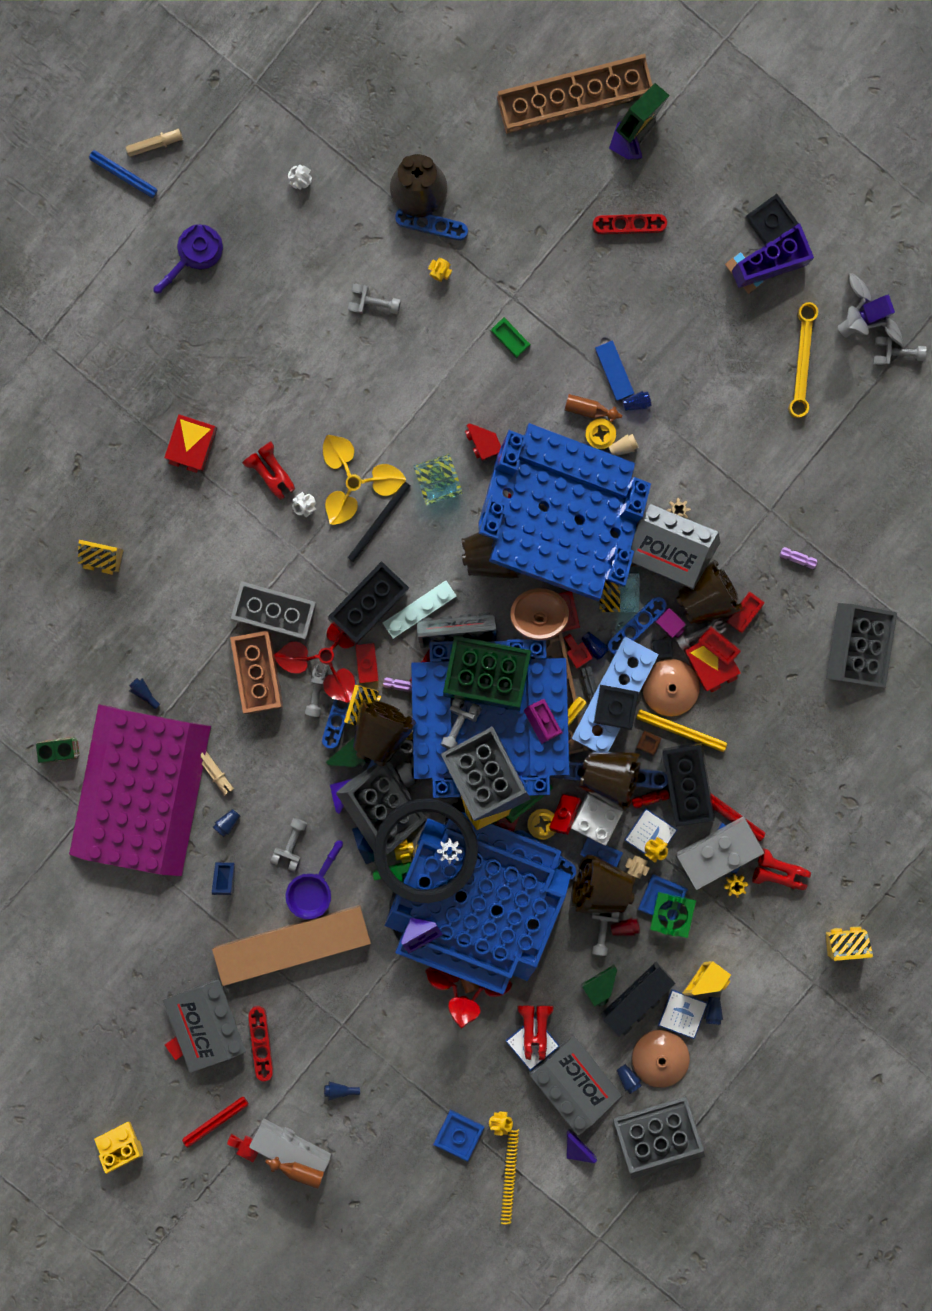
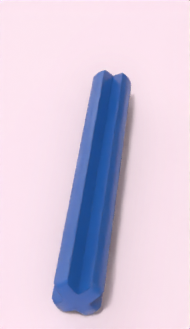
M93 150L89 159L149 197L154 198L158 191L154 186L97 151Z

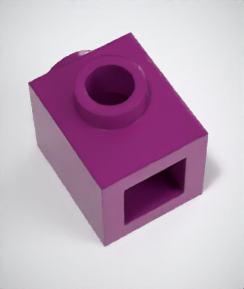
M667 608L655 621L670 638L674 636L678 638L685 631L683 627L686 623L670 608Z

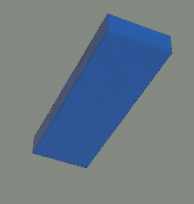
M613 340L595 347L616 401L635 394Z

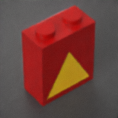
M178 414L164 458L169 460L168 464L179 467L181 464L187 466L186 470L197 473L198 470L204 471L217 427Z
M699 642L683 650L705 691L710 690L712 693L720 689V684L727 681L729 684L737 680V675L741 673L734 660L729 665H726Z

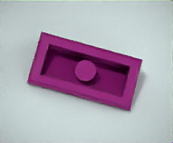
M545 699L524 709V713L541 744L562 734Z

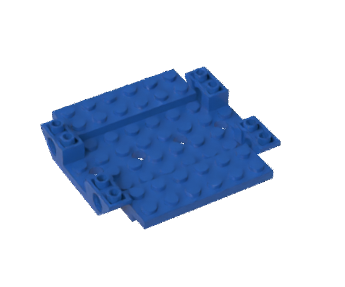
M529 423L524 435L508 430L497 455L478 522L479 534L494 539L489 562L599 601L605 580L624 587L626 586L634 554L631 546L637 522L644 514L651 483L636 477L632 478L634 462ZM503 491H509L511 498L504 497ZM539 504H544L547 507V512L541 511ZM574 518H581L583 525H578ZM610 530L616 531L618 538H613Z
M515 639L490 642L531 650L520 711L463 700L462 711L469 713L472 704L480 706L481 712L476 722L464 719L465 721L455 741L459 745L493 727L528 795H550V776L570 775L566 658L545 659L547 658L546 640ZM453 641L429 642L430 662L411 663L413 719L416 721L413 729L414 779H433V798L461 797L441 756L443 752L449 750L443 747L441 742L444 737L449 736L458 715L450 711L455 698L443 696ZM545 699L562 734L541 744L524 713V709Z
M460 811L470 822L478 845V856L474 871L468 882L459 890L466 893V898L463 901H458L455 898V893L453 896L438 902L419 903L396 895L384 926L402 933L395 951L396 954L504 994L512 976L528 981L537 968L566 897L571 874L555 868L561 850L492 823L476 830L466 813ZM427 818L413 852V859L403 881L404 884L416 889H434L447 884L458 874L465 859L466 846L462 832L452 820L448 819L447 824L444 825ZM449 838L453 844L458 841L459 845L456 848L462 850V853H457L459 861L453 859L451 864L448 863L447 859L441 861L440 858L443 853H437L438 849H442L440 842L442 841L445 844ZM448 847V850L444 852H447V855H451V852H453L452 847ZM422 877L430 879V884L427 887L419 885V880ZM493 906H501L502 912L499 915L492 914L491 909ZM410 918L434 922L443 934L409 954L401 943ZM529 920H537L538 926L535 929L528 928L527 923Z

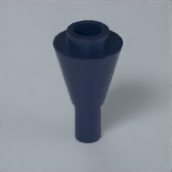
M136 678L129 685L131 688L129 692L147 701L154 709L160 705L152 696L143 678L140 680Z
M330 1081L328 1085L324 1086V1097H328V1101L347 1095H360V1087H347Z

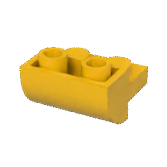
M126 1122L94 1139L100 1153L99 1159L106 1174L143 1156L141 1142L137 1140L131 1122Z

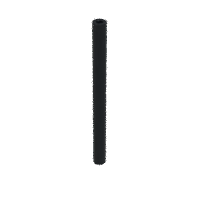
M405 482L399 488L347 557L352 562L355 561L411 485Z

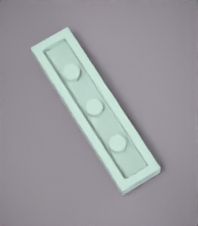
M444 581L384 621L383 625L394 639L457 596L448 582Z

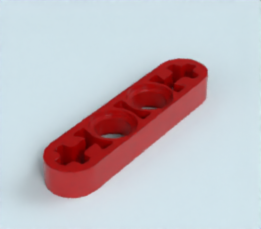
M662 214L600 215L593 220L592 228L597 234L661 233L667 226V219ZM619 219L623 220L626 224L625 228L621 230L615 227V221ZM636 219L644 221L645 226L642 229H637L634 226ZM648 219H651L650 223H655L657 219L663 222L660 228H657V225H650V229H647ZM599 220H602L603 224H609V220H612V230H609V226H604L601 230L596 224L599 223Z
M254 1006L251 1008L248 1018L255 1074L260 1081H268L273 1075V1062L267 1013L262 1006ZM256 1010L263 1014L260 1016L259 1021L260 1023L264 1022V1025L253 1026V1024L257 1023V1018L252 1016ZM255 1030H264L265 1037L262 1039L256 1038ZM259 1048L267 1050L265 1058H260L257 1055ZM268 1060L269 1063H265V1069L269 1070V1073L264 1077L262 1073H259L263 1068L262 1063L258 1064V1062Z

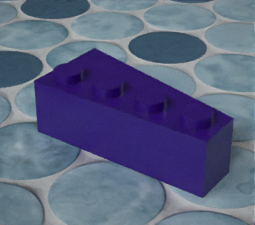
M797 224L789 231L780 235V237L736 264L732 269V274L738 288L805 267L814 259L801 224Z

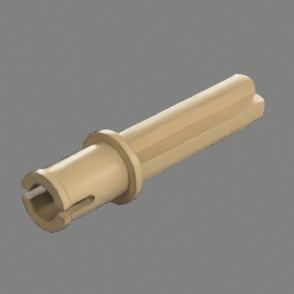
M178 128L164 134L161 132V135L126 146L127 154L129 157L163 146L166 148L169 144L183 140L181 131Z
M207 751L205 755L202 752V765L213 779L212 782L216 783L224 796L229 794L225 786L230 792L234 790V787H232L224 776L225 773L221 772Z

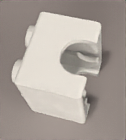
M587 793L575 816L571 829L606 846L623 811Z

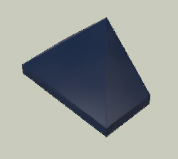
M353 828L355 841L365 864L374 862L372 848L359 828Z
M215 862L212 895H232L234 893V863Z

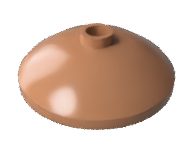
M537 588L528 590L519 595L511 607V622L514 628L522 636L532 640H547L557 636L564 630L569 619V610L565 600L556 592L548 589Z
M666 659L655 663L642 686L643 697L647 705L656 713L664 716H678L690 710L696 703L700 690L699 680L695 671L685 662L676 659ZM674 684L676 687L673 692L669 690V685Z
M650 1031L644 1034L634 1046L632 1053L634 1070L638 1077L650 1086L659 1088L672 1086L684 1077L689 1067L690 1057L688 1048L684 1041L671 1031ZM660 1058L665 1059L664 1064H659L658 1061Z

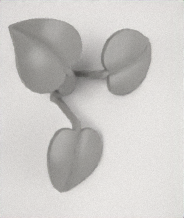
M849 273L851 287L856 295L861 298V302L856 308L853 306L849 307L847 319L838 325L842 336L847 338L855 332L866 336L869 334L868 329L884 326L891 339L903 347L901 331L892 319L885 318V321L867 326L858 310L865 301H871L870 291L863 280Z

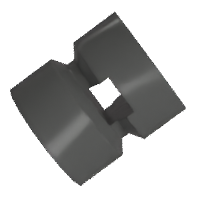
M413 758L410 759L409 763L405 761L396 765L406 788L416 784L418 779H414V772L412 770L414 768Z

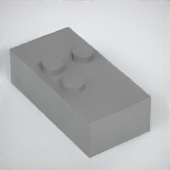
M241 581L231 619L306 639L316 602Z
M743 816L678 851L677 857L697 890L764 854V851L746 818Z
M264 1118L249 1148L270 1159L279 1157L281 1163L297 1162L323 1172L331 1156V1153L295 1135L293 1130L287 1127L283 1129Z

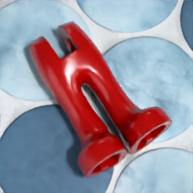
M270 441L261 447L258 453L273 470L275 477L270 474L257 453L250 455L242 463L247 468L255 469L271 492L278 499L282 500L285 496L277 485L283 481L291 493L295 490V486L275 458L274 444Z
M763 848L764 854L759 856L758 864L763 867L783 871L787 875H780L764 868L756 867L752 878L753 883L761 884L769 881L793 889H807V884L795 881L794 877L795 874H798L802 877L810 878L811 872L809 870L777 860L768 849Z
M518 1005V1013L524 1019L525 1058L531 1060L532 1045H539V1060H544L547 1051V1019L553 1013L554 1006H536L537 1036L535 1037V1006Z

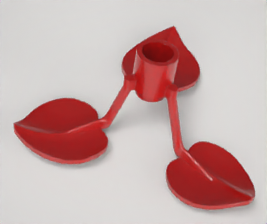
M332 623L328 627L327 638L335 643L330 648L321 649L318 655L307 657L308 650L300 642H290L274 654V658L279 666L294 674L304 672L307 669V661L319 659L322 664L329 665L333 674L326 676L323 687L326 694L333 699L346 703L350 702L355 687L354 676L346 668H341L336 672L332 662L334 660L333 649L337 645L348 649L353 647L354 644Z
M433 967L425 970L427 979L434 988L447 990L452 986L454 998L449 1001L448 1009L452 1018L461 1029L479 1017L481 1010L474 1001L482 990H485L488 996L498 997L509 992L513 985L509 980L504 994L481 986L470 1000L466 996L458 997L457 987L454 983L459 981V977Z

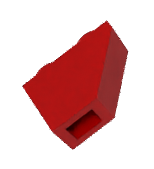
M471 423L466 425L468 430H465V434L469 441L473 440L475 447L472 449L477 459L481 458L483 462L498 455L501 444L496 433Z

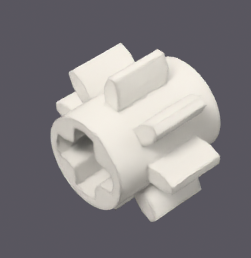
M301 165L292 167L288 173V178L291 179L289 184L299 190L307 188L312 180V177L309 175L311 170Z
M301 492L292 500L294 502L292 507L297 515L304 514L305 517H308L316 510L314 507L316 501L310 494L304 495Z
M450 838L445 844L441 841L442 849L437 850V853H443L440 860L447 859L449 864H451L453 859L459 861L457 853H462L461 849L456 848L459 842L457 841L453 844ZM448 847H452L453 852H451V855H447V852H444L448 850Z

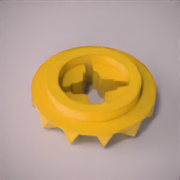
M595 419L587 426L586 439L592 447L606 449L615 441L616 429L609 420ZM598 426L602 432L609 431V433L603 436V442L600 437H593V435L598 433Z
M537 809L531 813L528 819V830L537 839H548L556 833L549 829L551 822L546 824V832H544L542 827L535 826L540 823L539 816L544 821L552 822L554 813L547 809Z

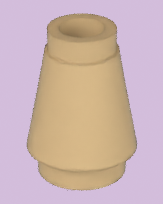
M627 434L609 446L611 454L615 456L635 452V449L639 448L633 434Z

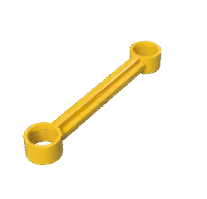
M811 302L804 303L797 313L801 321L794 400L788 407L790 415L794 418H802L809 411V404L805 400L812 325L818 316V308ZM803 307H811L814 310V317L805 319L801 314ZM796 401L802 402L805 405V412L803 414L797 415L793 412L792 406Z

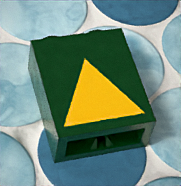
M654 83L629 108L617 127L616 132L631 143L657 116L670 95Z

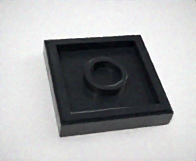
M777 193L745 216L765 245L799 224Z
M600 685L593 723L632 730L639 692Z

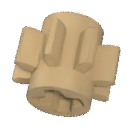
M677 498L675 504L671 501L669 502V505L672 507L667 509V511L675 514L676 509L674 506H681L682 514L678 513L676 515L687 519L688 516L685 513L691 509L686 508L687 501L681 503L680 499Z
M636 855L633 859L628 858L625 865L629 868L627 873L639 879L642 874L647 876L650 869L649 866H646L648 861Z

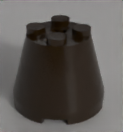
M421 154L406 156L391 178L390 194L392 201L404 214L409 216L426 217L432 215L446 200V177L430 157Z
M479 532L462 538V547L465 550V554H462V561L464 566L467 565L469 576L514 579L519 578L518 575H521L519 572L489 562L493 549V538L479 534Z
M716 560L708 564L694 590L683 586L679 590V596L676 597L681 607L684 606L688 612L686 617L691 624L694 622L701 624L743 611L742 604L737 603L738 593L726 572L718 569L719 563Z
M363 699L358 711L353 748L357 751L356 756L365 760L367 758L372 759L376 764L385 766L411 734L416 721L411 716L406 718L403 713L399 712L400 709L377 700L369 703Z
M634 752L589 753L588 758H585L583 769H586V772L581 777L579 787L617 809L627 811L631 804L629 798L632 797L636 788L641 763L637 761L641 758V754Z
M586 855L579 865L581 871L577 876V881H574L572 888V906L576 907V912H625L628 904L632 905L634 901L632 889L635 884V876H631L596 856Z

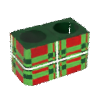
M74 737L36 743L38 763L74 760L79 757L78 741ZM62 743H67L71 746V753L66 757L58 753V747ZM44 745L52 749V755L48 759H43L40 756V748Z

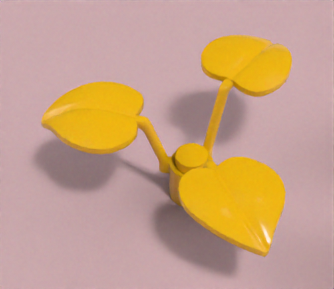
M326 436L323 443L325 462L333 469H337L343 464L348 476L346 479V487L348 488L346 495L342 491H335L326 499L325 508L331 525L341 524L354 516L358 508V502L355 498L349 497L351 491L358 490L361 484L374 481V491L379 495L389 496L406 482L403 473L398 468L389 464L375 466L372 470L373 478L361 480L360 476L356 474L351 475L346 462L352 460L354 456L352 443L343 437Z

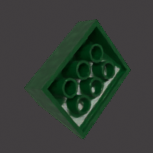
M454 636L443 696L520 711L531 650Z

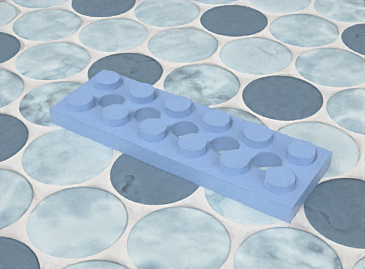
M624 637L571 739L595 752H608L620 728L593 723L600 685L640 692L659 654ZM630 657L637 660L638 665L636 668L628 666L627 661ZM621 674L628 676L629 682L627 685L619 683L618 679ZM593 726H601L602 734L600 736H595L592 733Z

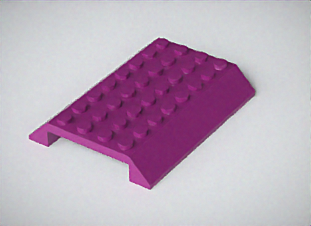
M98 704L69 854L83 860L159 875L182 876L203 772L201 753L206 754L211 726Z

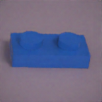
M587 837L580 852V855L584 857L586 855H593L617 867L623 852L608 845L605 846Z

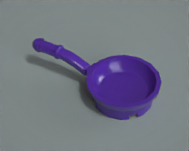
M201 224L192 225L184 230L177 244L181 261L154 286V293H161L169 283H172V280L185 265L199 270L215 265L221 258L223 251L222 239L217 231Z
M341 840L334 843L335 845L327 855V859L319 874H302L295 877L288 885L285 893L286 903L289 910L297 917L315 919L323 915L328 909L331 902V890L323 876H325L343 847Z

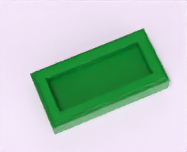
M505 317L490 330L516 359L531 345Z

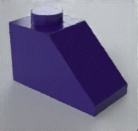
M888 294L862 305L859 313L868 326L889 318L895 311Z

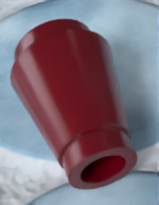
M631 917L611 924L612 935L636 936V934H640L638 919Z

